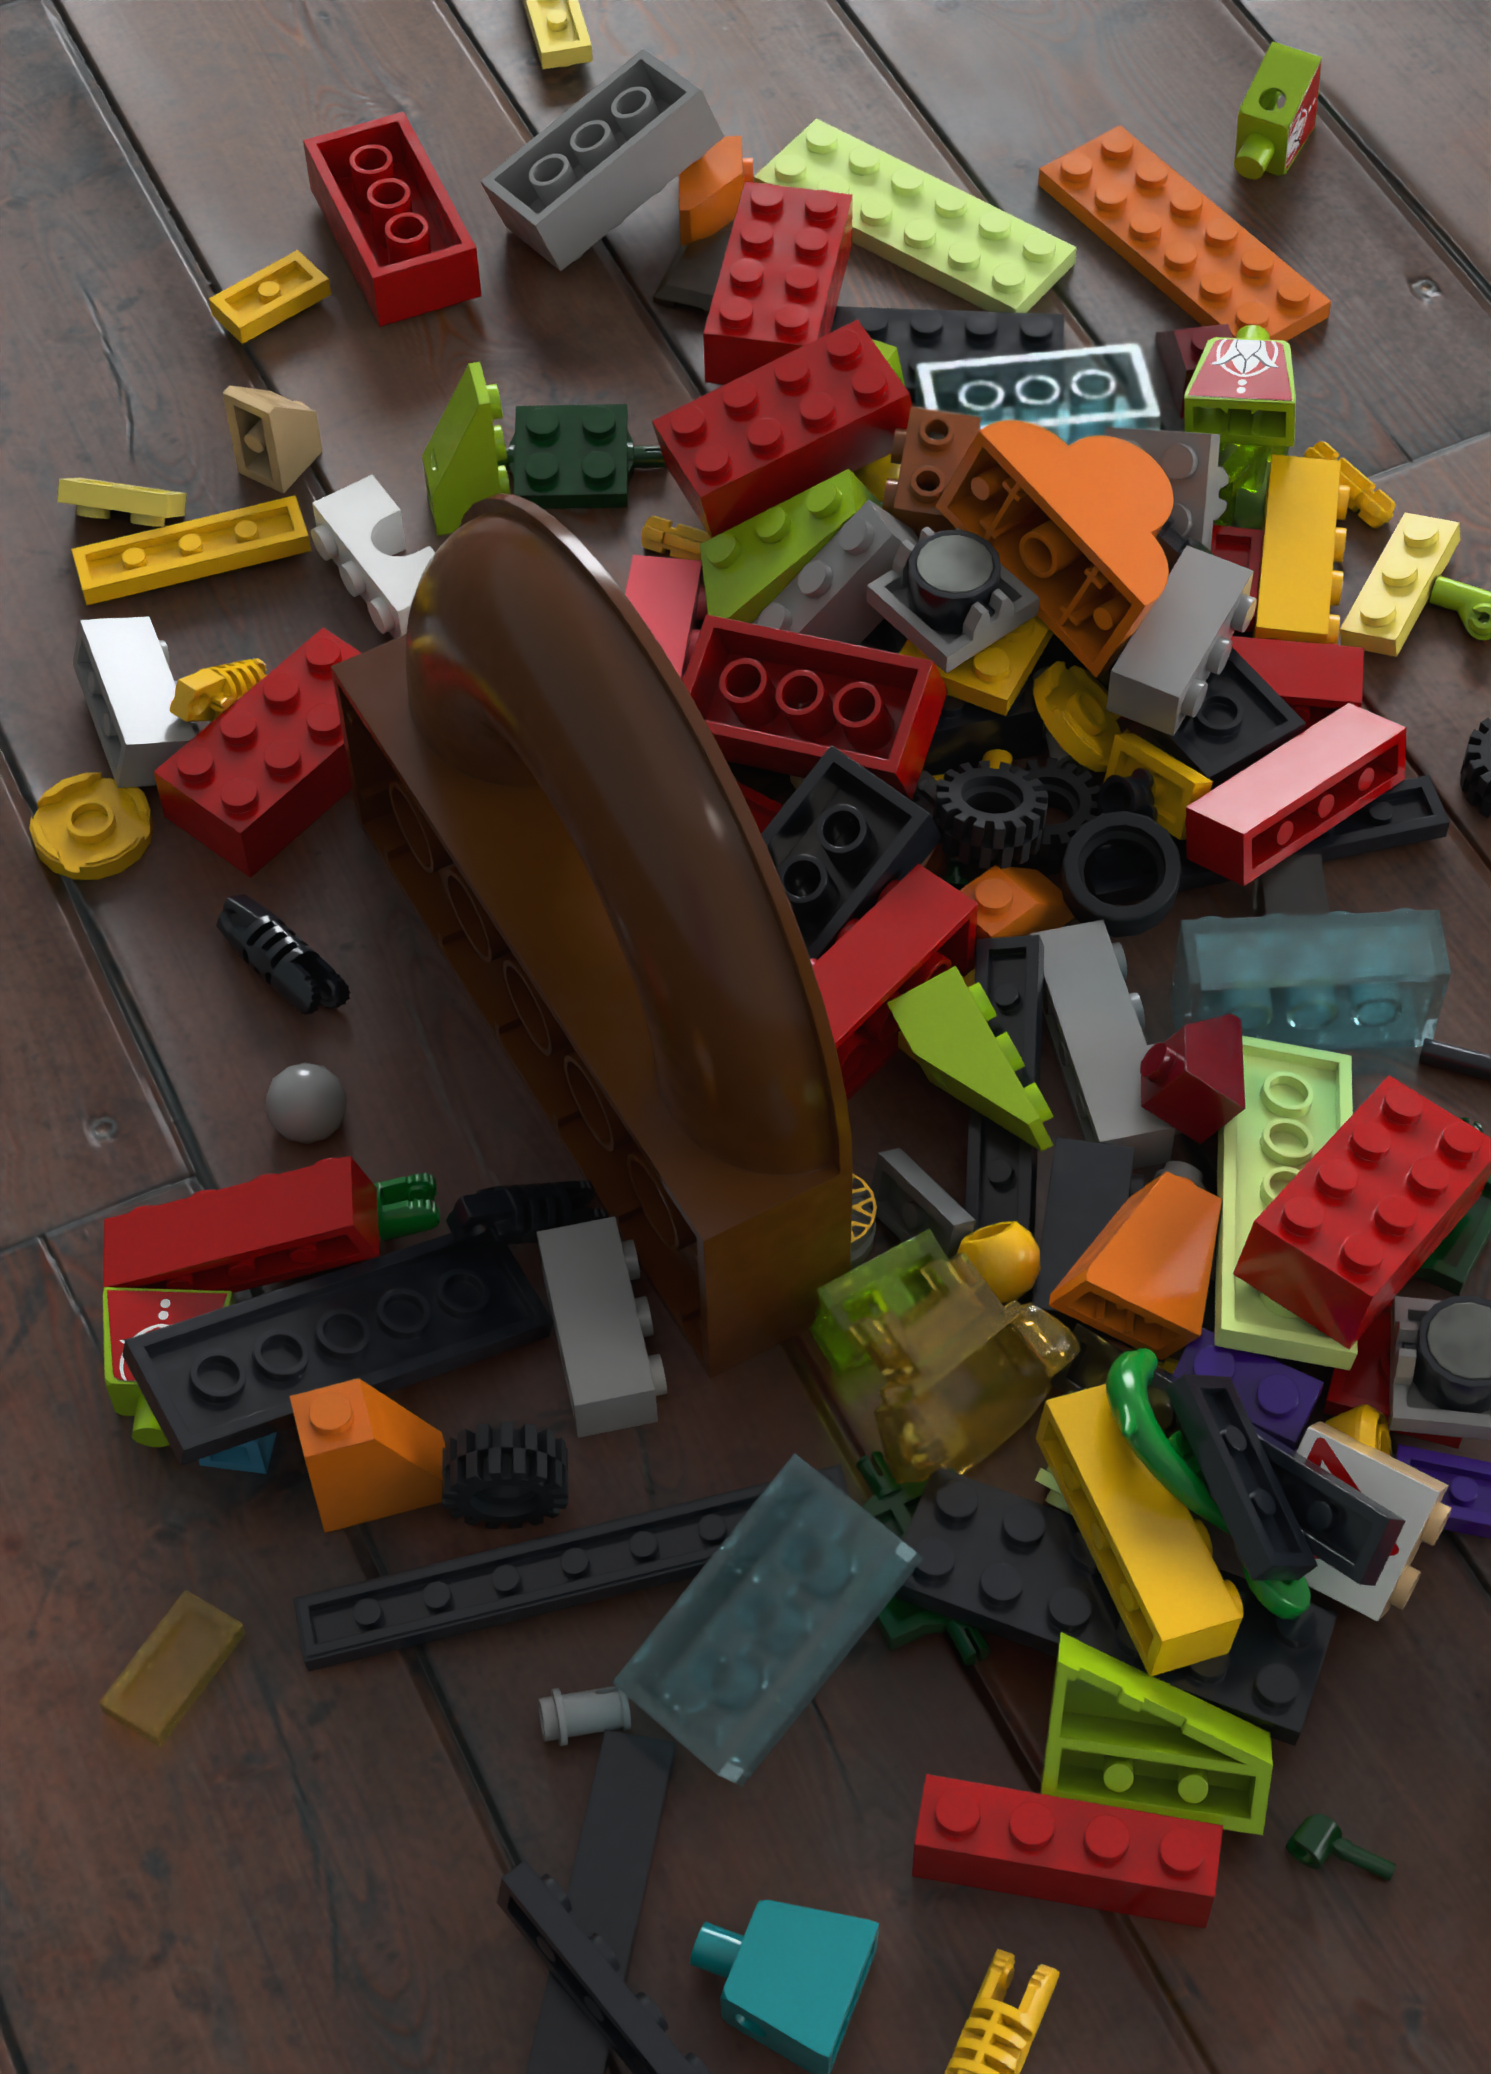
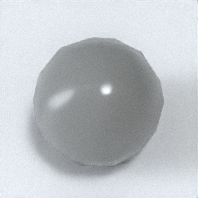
M305 1062L287 1067L272 1079L266 1096L265 1111L273 1128L288 1141L310 1144L328 1138L339 1129L346 1111L347 1095L339 1078L325 1066Z

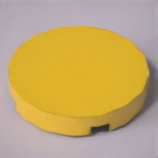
M1057 661L1034 680L1033 695L1037 710L1048 731L1064 751L1079 764L1095 772H1106L1115 734L1130 733V730L1128 731L1127 728L1121 733L1120 727L1116 722L1121 715L1106 710L1108 690L1100 681L1083 668L1074 665L1067 670L1065 662Z
M85 772L63 779L45 791L37 802L38 810L34 814L33 819L31 816L29 826L39 859L53 872L74 880H99L121 873L141 858L151 843L154 821L146 796L138 787L117 788L115 780L103 778L101 772Z

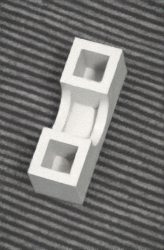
M370 475L312 503L316 527L311 529V536L321 557L325 561L333 559L337 564L342 581L353 597L361 595L365 600L371 619L377 629L383 634L389 631L393 638L396 639L407 634L409 612L415 591L425 567L435 552L428 546L407 556H392L406 549L401 510L376 478Z

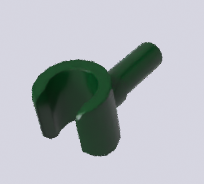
M1314 1814L1307 1817L1286 1844V1849L1292 1857L1312 1869H1319L1330 1853L1342 1861L1345 1860L1387 1881L1391 1879L1396 1867L1395 1863L1354 1845L1352 1841L1342 1837L1343 1833L1340 1827L1330 1817L1323 1814Z

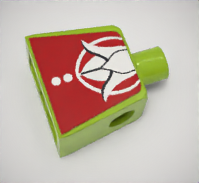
M1272 41L1238 113L1234 167L1243 177L1259 179L1264 171L1280 176L1286 174L1315 127L1321 56ZM1283 94L1286 99V102L1281 109L1277 108V102Z
M1257 325L1242 327L1237 332L1236 338L1215 337L1208 340L1185 391V432L1220 434V443L1294 447L1296 394L1290 344L1284 340H1270L1269 333Z
M104 1287L103 1329L106 1388L116 1413L123 1416H135L131 1436L137 1443L149 1447L170 1445L122 1356L125 1340L233 1305L235 1301L232 1291Z

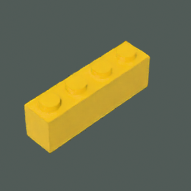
M1272 454L1265 493L1262 526L1264 535L1256 618L1252 638H1274L1283 641L1337 644L1340 615L1329 613L1330 605L1339 606L1343 571L1333 570V562L1342 563L1347 529L1336 527V520L1346 519L1350 486L1339 485L1341 461Z
M1106 1384L1045 1400L1036 1440L1149 1677L1228 1654L1243 1619V1605L1239 1592L1230 1580H1223L1212 1558V1543L1205 1525L1199 1519L1193 1520L1188 1508L1149 1472L1122 1436L1110 1410L1106 1395Z

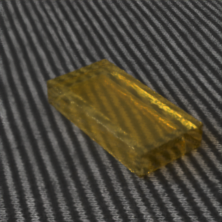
M184 1590L100 1700L99 1704L103 1713L161 1747L245 1635L242 1623L189 1591Z

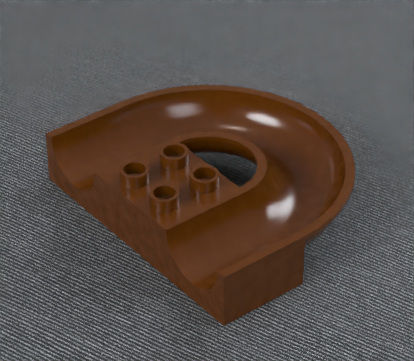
M502 493L473 503L464 514L459 528L445 540L425 567L411 603L407 634L331 666L358 823L584 1180L591 1181L596 1193L594 1196L603 1210H606L609 1218L616 1217L622 1241L633 1239L641 1271L709 1378H712L849 1309L852 1136L845 1087L825 1004L789 899L743 793L689 691L635 607L606 569L581 541L555 517L535 503L514 494Z

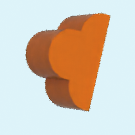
M1003 420L992 423L978 431L936 504V508L956 529L960 528L963 531L975 533L992 544L999 553L1000 563L1040 598L1037 616L1095 678L1105 673L1114 664L1133 633L1138 629L1164 591L1168 582L1169 569L1167 559L1155 537L1172 512L1173 490L1161 466L1144 450L1125 440L1097 435L1081 438L1068 446L1058 436L1036 424L1019 420Z

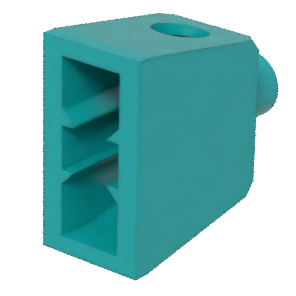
M761 1900L755 1907L745 1935L705 1921L695 1941L690 1965L727 1979L720 1998L721 2018L726 2023L811 2074H831L877 1951L879 1923L869 1919L771 1900Z

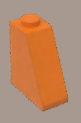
M1168 1171L1164 1172L1126 1200L1052 1291L1048 1306L1137 1349H1150L1160 1360L1167 1358L1201 1336L1222 1199L1196 1186L1194 1182L1185 1177L1176 1176Z
M360 1378L289 1396L324 1533L442 1502V1468L445 1442L441 1431Z

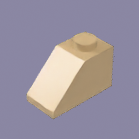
M229 385L223 391V398L238 473L284 494L323 452L316 411L311 410L302 402L289 400L272 391Z

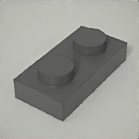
M901 1148L878 1152L870 1188L874 1193L877 1205L876 1216L940 1280L958 1276L956 1253L962 1239L973 1232L976 1220Z

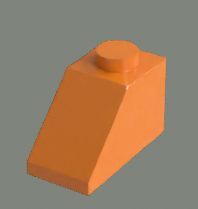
M724 136L702 158L693 162L679 174L681 246L713 236L735 219L745 182L754 183L753 158H742V136Z
M994 865L959 890L978 903L974 968L976 966L977 939L1030 935V933L1061 928L1075 918L1063 899V892L1037 869L1019 867L1000 869L999 865Z

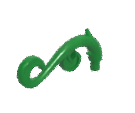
M1139 1348L1135 1351H1126L1120 1354L1108 1372L1106 1395L1112 1416L1122 1436L1149 1472L1189 1510L1231 1536L1218 1505L1208 1494L1204 1474L1189 1441L1182 1435L1180 1430L1167 1439L1155 1418L1147 1390L1153 1381L1154 1371L1158 1366L1155 1353L1147 1348ZM1241 1563L1244 1576L1251 1591L1259 1602L1274 1615L1281 1619L1292 1620L1309 1608L1311 1594L1305 1576L1299 1580L1252 1581L1247 1569Z

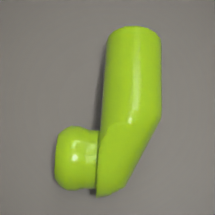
M1438 576L1429 603L1457 611L1467 632L1472 637L1478 640L1491 639V592Z

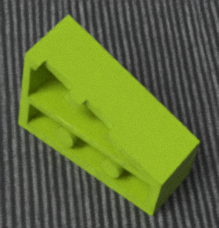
M847 469L701 543L700 551L708 615L752 623L868 500L882 508V504L851 470Z
M1061 1632L1043 1763L1041 1794L1223 1825L1224 1830L1263 1835L1273 1769L1270 1732L1156 1677H1149V1674Z

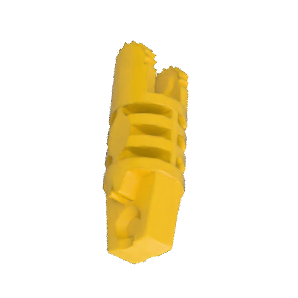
M254 658L252 660L248 659L203 668L194 674L181 678L176 684L175 697L171 701L169 711L186 722L213 721L268 675L265 674L267 670L265 668L266 664L262 660Z
M997 1948L972 2006L970 2016L959 2037L952 2059H950L944 2074H1020L1031 2043L1035 2038L1057 1984L1060 1972L1043 1964L1038 1965L1037 1970H1035L1029 1980L1019 2009L1003 2003L1006 1990L1014 1976L1015 1956L1012 1953Z

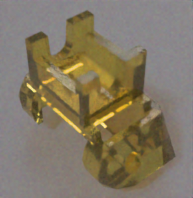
M965 1252L954 1255L946 1264L942 1259L929 1262L920 1269V1272L933 1290L899 1318L890 1310L883 1312L874 1320L871 1316L856 1320L849 1326L852 1333L889 1382L879 1390L883 1402L874 1410V1415L886 1463L899 1484L926 1480L931 1473L940 1468L946 1470L954 1468L956 1473L961 1475L986 1458L1009 1439L1038 1410L1053 1387L1050 1384L1052 1377L1071 1362L1081 1351L1078 1339L1072 1331L1043 1309L1032 1305V1303L1020 1305L1017 1301H1011L1003 1306Z

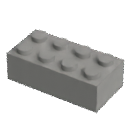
M642 49L482 179L480 183L506 228L558 270L562 271L573 261L579 259L586 250L613 228L623 223L631 213L648 199L662 191L670 181L693 162L702 158L709 149L724 138V135L702 90L648 51Z

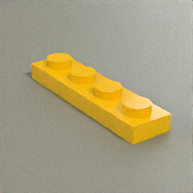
M294 495L71 550L86 605H92L310 552L311 546L309 535L296 496Z

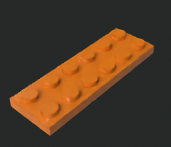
M1121 125L1039 168L1038 185L1200 325L1228 324L1233 338H1236L1237 332L1242 327L1257 325L1269 333L1270 340H1284L1287 342L1329 317L1332 302L1329 298Z

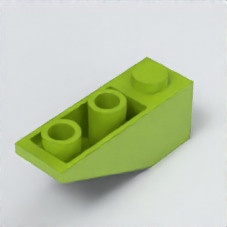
M480 362L468 364L422 454L426 492L437 536L454 533L459 528L464 514L473 503L498 493L511 494L505 465L498 466L497 461L507 459L501 425L493 426V420L503 418L500 395L496 383L486 385Z
M954 966L887 1003L911 1050L931 1083L1038 1150L1044 1151L1054 1146L1043 1125L1044 1122L1054 1116L1035 1082L1025 1088L1021 1085L1015 1071L1025 1067V1064L1007 1031L995 1037L987 1021L997 1017V1014L979 982L967 987L957 967Z

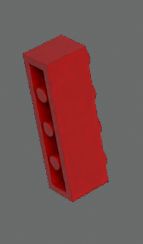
M1231 637L1230 640L1233 641L1232 647L1306 723L1304 731L1347 703L1361 708L1364 647L1341 646L1332 643L1318 644L1283 641L1274 638ZM1121 716L1120 718H1118V719L1131 720V719H1128V718L1123 717V716Z
M1347 703L1186 806L1187 859L1242 886L1247 885L1405 779L1407 727Z
M351 1156L325 1158L317 1161L312 1166L281 1174H263L250 1182L219 1190H201L188 1198L157 1206H139L131 1210L130 1213L104 1219L103 1289L104 1287L232 1291V1293L379 1257L377 1187Z
M926 1774L914 1842L912 1877L1206 1928L1215 1898L1223 1825Z

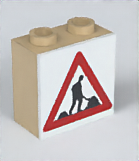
M1319 1421L1307 1428L1297 1453L1403 1518L1406 1522L1375 1586L1356 1583L1315 1555L1313 1556L1318 1566L1307 1573L1305 1578L1308 1586L1378 1622L1389 1611L1391 1605L1403 1610L1421 1574V1571L1410 1566L1422 1541L1434 1546L1452 1510L1451 1507L1441 1503L1449 1485Z

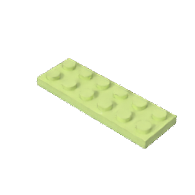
M817 118L754 176V183H769L778 186L853 194L852 243L988 312L1027 313L1075 264L1077 247Z
M1242 1035L1245 1110L1218 1130L1217 1197L1222 1199L1216 1235L1214 1346L1351 1370L1358 1354V1341L1350 1350L1233 1275L1254 1220L1352 1116V1056Z

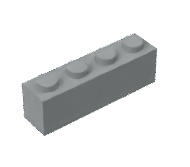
M1104 920L1030 933V935H1040L1044 944L1042 1018L1083 1141L1134 1147L1132 1169L1169 1162L1174 1136L1180 1135L1181 1132L1141 1107L1140 1065L1145 1054L1155 1044L1147 1045L1142 1032L1145 1028V1015L1140 996L1137 992L1130 994L1124 980L1127 978V963L1120 942L1111 943Z

